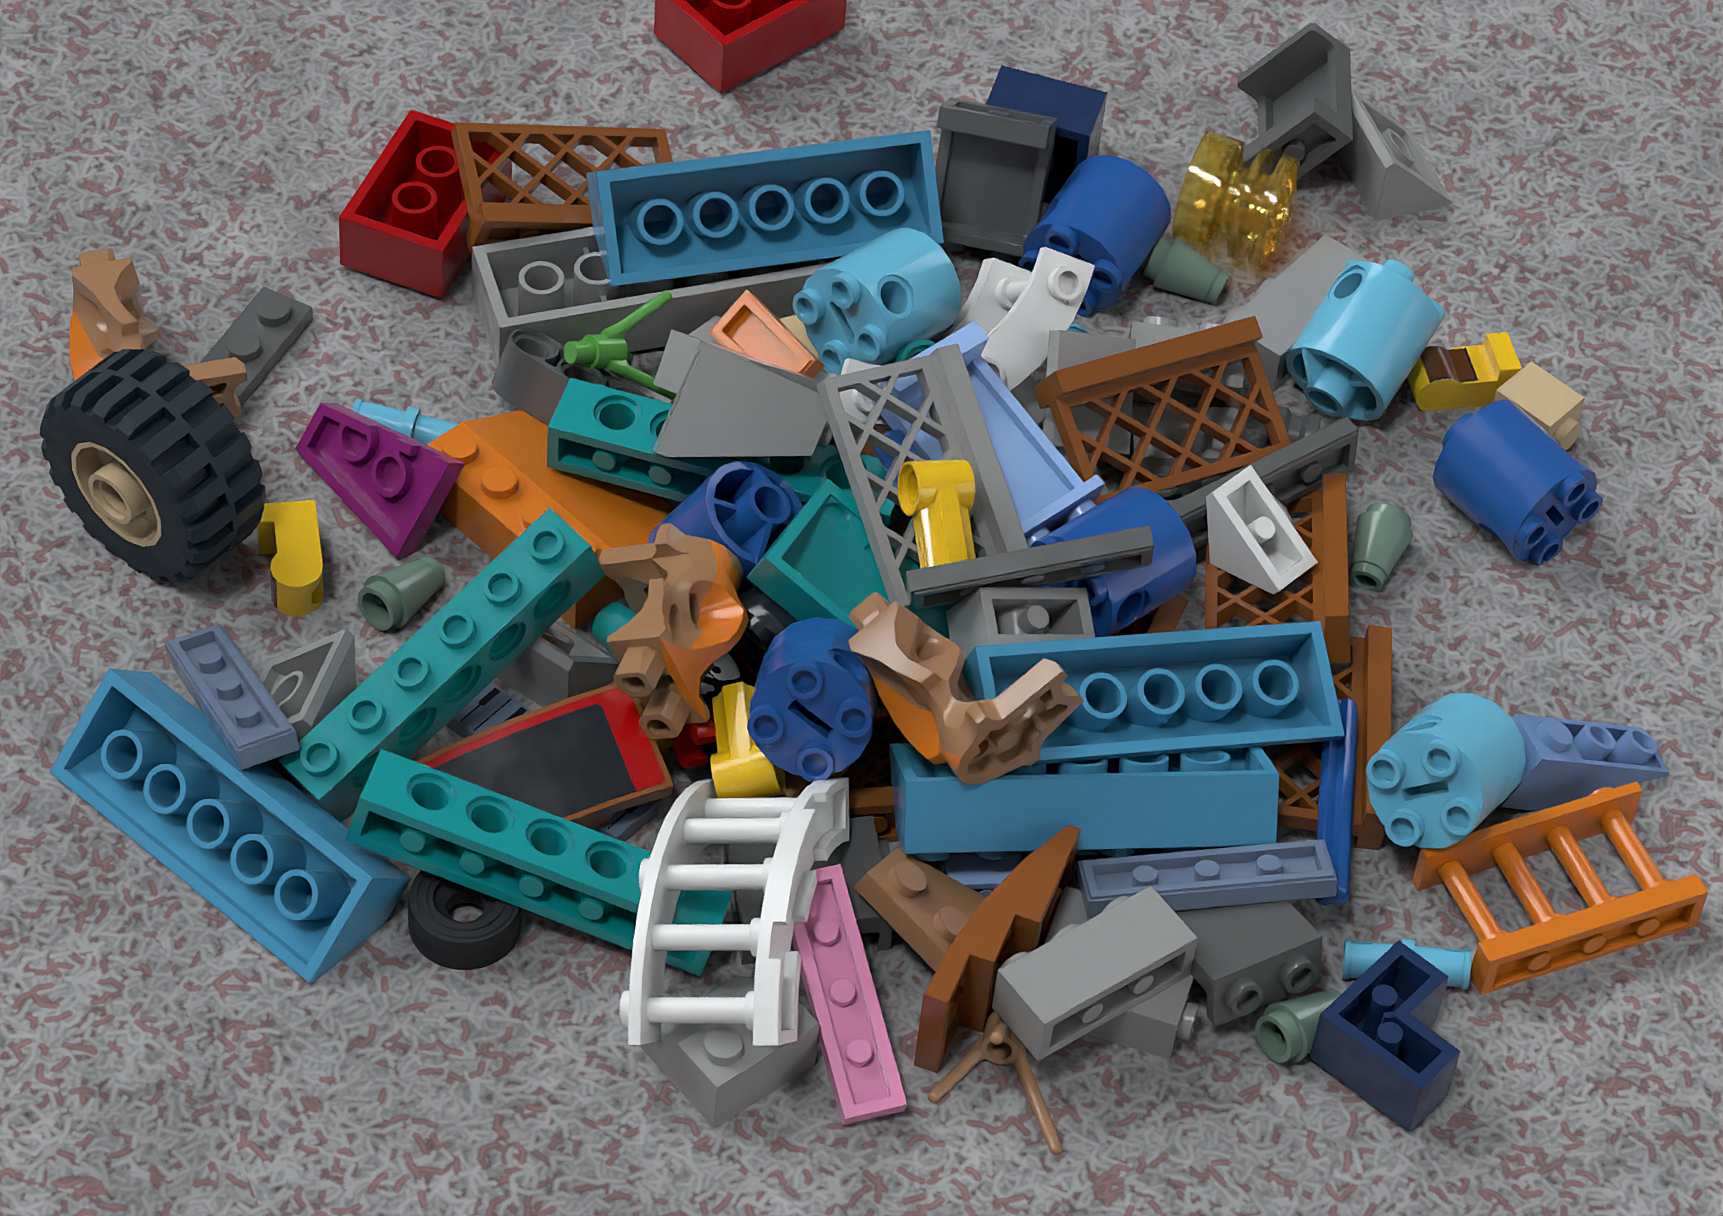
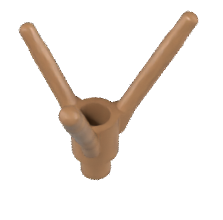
M994 1012L987 1018L984 1034L979 1037L970 1051L928 1094V1100L931 1103H938L981 1060L987 1059L992 1063L1000 1065L1010 1063L1016 1068L1050 1152L1054 1155L1060 1154L1062 1152V1145L1028 1062L1025 1046L997 1012Z

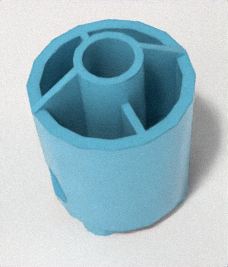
M907 227L891 230L817 270L805 281L803 290L794 295L793 310L797 318L803 322L809 340L818 351V358L825 365L823 369L830 374L839 376L841 375L845 359L850 358L868 364L883 366L893 361L900 350L911 342L921 339L930 340L944 332L955 323L960 311L961 285L955 267L942 247L925 233Z
M1388 259L1382 266L1372 262L1349 260L1285 357L1287 370L1295 382L1304 390V396L1311 405L1321 412L1331 416L1364 421L1379 419L1446 316L1443 307L1430 299L1413 283L1415 279L1414 273L1403 263Z
M1450 693L1430 702L1386 741L1380 750L1368 761L1366 767L1370 803L1381 823L1385 826L1388 837L1400 846L1415 845L1420 848H1446L1464 840L1521 782L1526 765L1524 739L1512 717L1491 700L1473 693Z

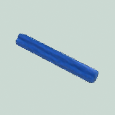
M1350 698L1337 699L1345 736L1341 740L1322 741L1317 840H1325L1337 877L1336 896L1315 898L1316 902L1323 906L1330 904L1341 906L1349 897L1358 728L1357 704Z

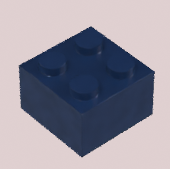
M1001 65L986 104L1058 118L1044 203L1051 204L1078 164L1091 156H1098L1107 92Z

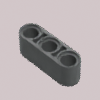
M517 329L511 332L492 379V387L498 395L549 425L570 378L593 384H601L612 389L649 398L641 391L604 369H587L583 364H568L564 358V345L543 333L531 329Z

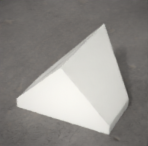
M1251 465L1206 496L1210 564L1271 594H1275L1318 563L1297 533L1287 508L1269 492Z

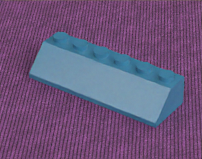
M930 130L586 173L593 230L609 286L840 257L891 230L907 227L925 233L938 244L944 243Z
M1321 621L975 646L965 658L962 667L976 701L995 699L1042 659L1058 663L1068 676L1064 683L1074 688L1081 695L1084 702L1043 741L1040 759L1033 765L1341 740L1345 736Z
M109 668L49 771L308 983H314L383 927L411 881L409 876L381 854L345 841L349 830L347 827L265 762L241 770L205 715L151 672Z
M890 744L889 757L896 834L904 853L912 854L913 857L920 860L940 861L949 858L950 853L974 852L976 856L984 859H1005L1012 855V851H1035L1069 824L1081 828L1077 850L1098 849V852L1103 855L1115 857L1132 855L1135 853V848H1159L1163 853L1195 851L1196 847L1220 846V848L1276 843L1279 772L1261 746L1035 764L1032 766L1023 765L987 783L969 785L957 778L948 763L933 764L919 753L912 744Z

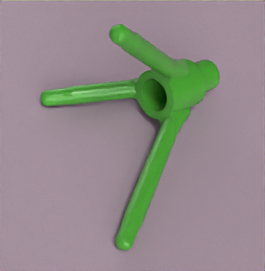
M663 291L620 322L604 329L601 334L585 335L581 341L567 342L564 347L566 362L568 364H583L587 369H605L608 372L623 376L670 400L675 399L676 393L653 385L655 377L628 364V362L633 360V354L628 352L627 343L624 339L628 331L671 301V292Z

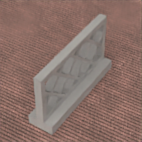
M958 343L936 348L927 356L822 379L816 385L890 604L896 600L907 609L911 608L899 567L905 555L918 563L919 557L917 545L912 543L915 536L913 518L902 537L883 525L879 511L885 498L900 506L898 490L892 484L902 464L907 461H925L909 451L919 429L939 441L943 452L940 460L965 459L972 467L975 478V499L969 511L974 550L977 552L978 557L1029 548ZM916 375L924 397L918 411L890 395L898 378ZM885 382L882 389L874 385L876 383ZM855 389L875 402L865 423L845 412L839 392ZM883 407L911 423L901 445L873 429ZM928 411H929V414H930L931 419L926 416L927 413H928ZM853 434L858 436L856 441L854 439ZM866 441L894 458L884 480L864 469L860 453ZM872 490H874L875 492H877L875 498H874V495H873ZM891 546L897 549L895 554H893Z

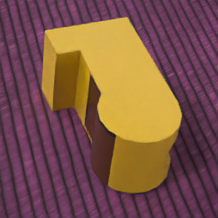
M1508 332L1489 333L1485 335L1483 345L1454 347L1450 350L1441 346L1425 347L1407 375V380L1417 406L1423 411L1482 407L1494 402L1496 390L1522 368Z
M315 500L265 503L262 518L257 527L259 554H276L271 560L270 566L272 602L281 613L299 617L309 615L320 607L324 596L323 561Z

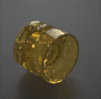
M1208 130L1194 153L1180 192L1174 216L1172 239L1176 240L1179 237L1187 244L1210 251L1222 230L1229 231L1227 257L1238 260L1249 238H1251L1248 263L1265 268L1273 250L1284 238L1291 221L1297 199L1300 159L1284 154L1278 161L1271 176L1274 151L1262 148L1253 160L1250 168L1247 169L1243 167L1245 142Z

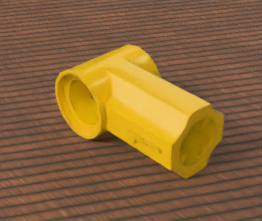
M965 459L904 462L898 474V499L904 514L913 518L920 569L976 558L969 519V511L975 499V478L969 462Z
M744 682L723 686L722 691L712 698L718 753L712 754L710 761L718 798H769L785 794L786 781L784 770L767 759L756 746L755 741L750 737L747 730L750 700L754 686L747 685Z

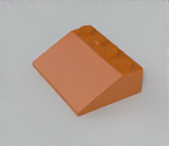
M523 410L461 422L427 444V446L466 463L438 512L492 559H495L549 508L591 545L599 563V556L603 549L647 544L650 532L674 510L657 495L547 467L548 425ZM605 574L561 618L572 628L577 629L596 616L606 605L624 597V590L615 580Z

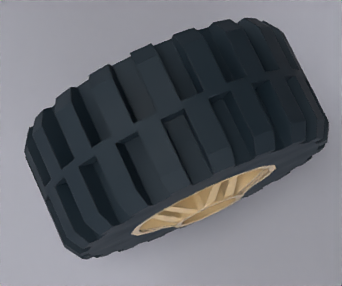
M122 349L119 352L111 353L49 401L40 425V436L43 438L41 445L43 457L49 461L51 466L49 474L54 485L59 486L65 496L63 500L72 513L76 512L84 523L82 527L92 538L97 537L105 545V549L108 552L128 563L129 567L139 574L141 572L148 573L151 580L170 583L191 581L220 560L258 527L266 498L265 485L260 483L263 473L259 461L252 457L250 452L252 445L245 432L240 433L233 422L235 419L226 405L221 406L212 396L213 391L202 380L197 382L190 376V370L180 363L167 362L166 355L155 351H145L144 349Z

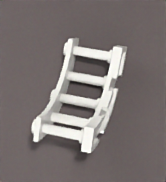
M1047 247L1040 248L1032 272L996 258L983 260L977 281L968 300L959 312L955 323H953V327L936 343L969 323L976 321L989 337L981 356L1010 391L1023 382L1047 358L1049 330L1067 331L1085 297L1095 265ZM849 358L844 361L841 375L881 365L868 364ZM819 372L814 379L821 381L822 379L837 375ZM855 389L839 392L845 412L865 423L873 407L871 404L872 400ZM879 415L873 427L876 431L891 428L881 415Z
M849 778L815 780L803 790L799 797L718 798L713 779H705L687 787L675 800L658 833L650 859H643L639 869L641 897L633 941L629 991H624L621 996L619 1008L621 1025L625 1030H628V1045H642L661 1041V1023H745L748 1030H753V1045L778 1046L797 1041L798 992L802 957L798 951H790L794 923L807 922L812 898L818 882L816 871H810L814 861H827L836 847L850 840ZM777 843L773 858H766L763 864L692 865L701 851L710 844ZM681 890L764 891L765 896L761 918H753L750 924L672 925ZM750 950L752 956L756 957L754 991H748L746 997H662L667 951Z

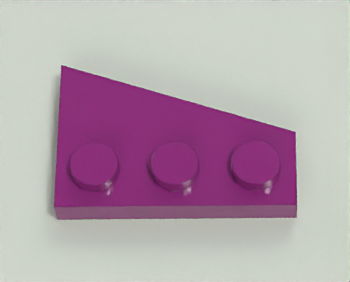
M320 403L295 448L395 557H408L415 553L466 464L338 403Z

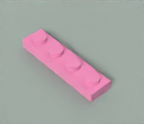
M841 864L810 870L816 871L818 882L812 898L807 922L794 923L792 943L794 951H798L802 957L800 973L812 1016L820 1024L818 1039L842 1126L902 1112L905 1110L907 1102Z

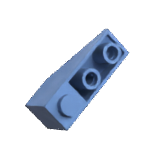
M1515 714L1512 719L1524 739L1526 765L1521 782L1500 804V807L1539 811L1587 797L1592 792L1603 787L1616 788L1635 781L1641 783L1667 776L1670 772L1657 752L1656 742L1643 728Z

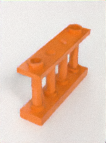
M1637 781L1616 788L1603 787L1592 792L1587 797L1471 832L1464 840L1446 848H1421L1412 883L1417 891L1443 883L1448 888L1480 941L1478 942L1470 970V979L1480 995L1698 925L1708 890L1697 873L1674 881L1672 879H1664L1630 826L1633 823L1643 791ZM1606 833L1642 891L1620 898L1618 896H1611L1577 841ZM1553 850L1589 908L1566 915L1556 913L1523 858ZM1499 866L1534 925L1513 932L1502 931L1469 875Z

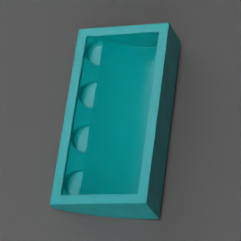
M828 478L746 577L798 621L813 617L839 619L857 628L850 619L849 614L870 594L878 592L890 604L856 501ZM891 546L893 554H895L897 549ZM907 555L904 556L899 567L906 592V571L920 569V563ZM957 603L916 611L908 608L929 627L950 640L946 611Z

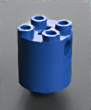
M1112 155L1089 157L1078 164L1052 200L1038 225L1029 232L1023 244L1024 255L1019 261V267L1032 272L1040 248L1043 247L1095 265L1087 292L1077 311V315L1086 318L1092 311L1104 310L1118 301L1133 275L1139 271L1171 222V205L1163 188L1147 171L1129 160Z
M1507 399L1492 402L1475 414L1468 413L1460 417L1452 424L1443 438L1442 452L1436 461L1432 477L1435 488L1479 527L1490 532L1503 542L1515 559L1523 562L1532 559L1538 566H1541L1558 555L1563 546L1562 539L1571 532L1575 525L1588 522L1595 516L1602 505L1603 498L1595 492L1597 487L1596 474L1565 452L1557 439L1519 406Z
M735 461L720 466L650 532L647 544L655 543L656 534L661 524L671 523L686 535L711 539L725 546L738 557L743 567L744 579L737 592L738 595L755 586L746 577L803 508V505L793 488L777 473L757 463Z
M1140 487L1126 488L1031 545V547H1037L1150 525L1154 541L1153 558L1150 566L1037 587L1087 588L1095 637L1111 636L1189 589L1196 575V552L1190 532L1178 512L1160 495Z
M821 617L805 619L792 623L776 635L763 657L750 700L747 730L759 750L772 764L812 782L815 780H826L832 773L842 771L861 756L871 738L880 700L871 673L862 658L850 649L848 640L859 630L839 619Z

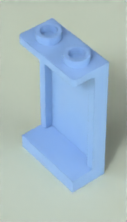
M973 321L911 359L930 355L936 348L958 343L1025 539L1030 548L1035 541L1096 506L1095 501L1105 483L1098 475L1085 482L1082 481L982 358L981 354L989 337L977 322ZM916 375L898 378L890 395L917 411L924 399ZM885 382L879 384L880 389H882ZM883 407L880 415L892 430L900 429L906 435L911 423ZM928 411V413H927L926 416L931 419L930 414H929V411ZM919 429L912 443V447L917 455L924 460H940L943 452L939 441Z

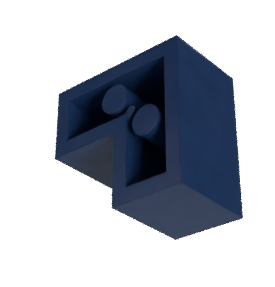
M1398 940L1320 1014L1310 1059L1410 1133L1448 1095L1461 1051L1429 1028L1437 1020L1449 976Z

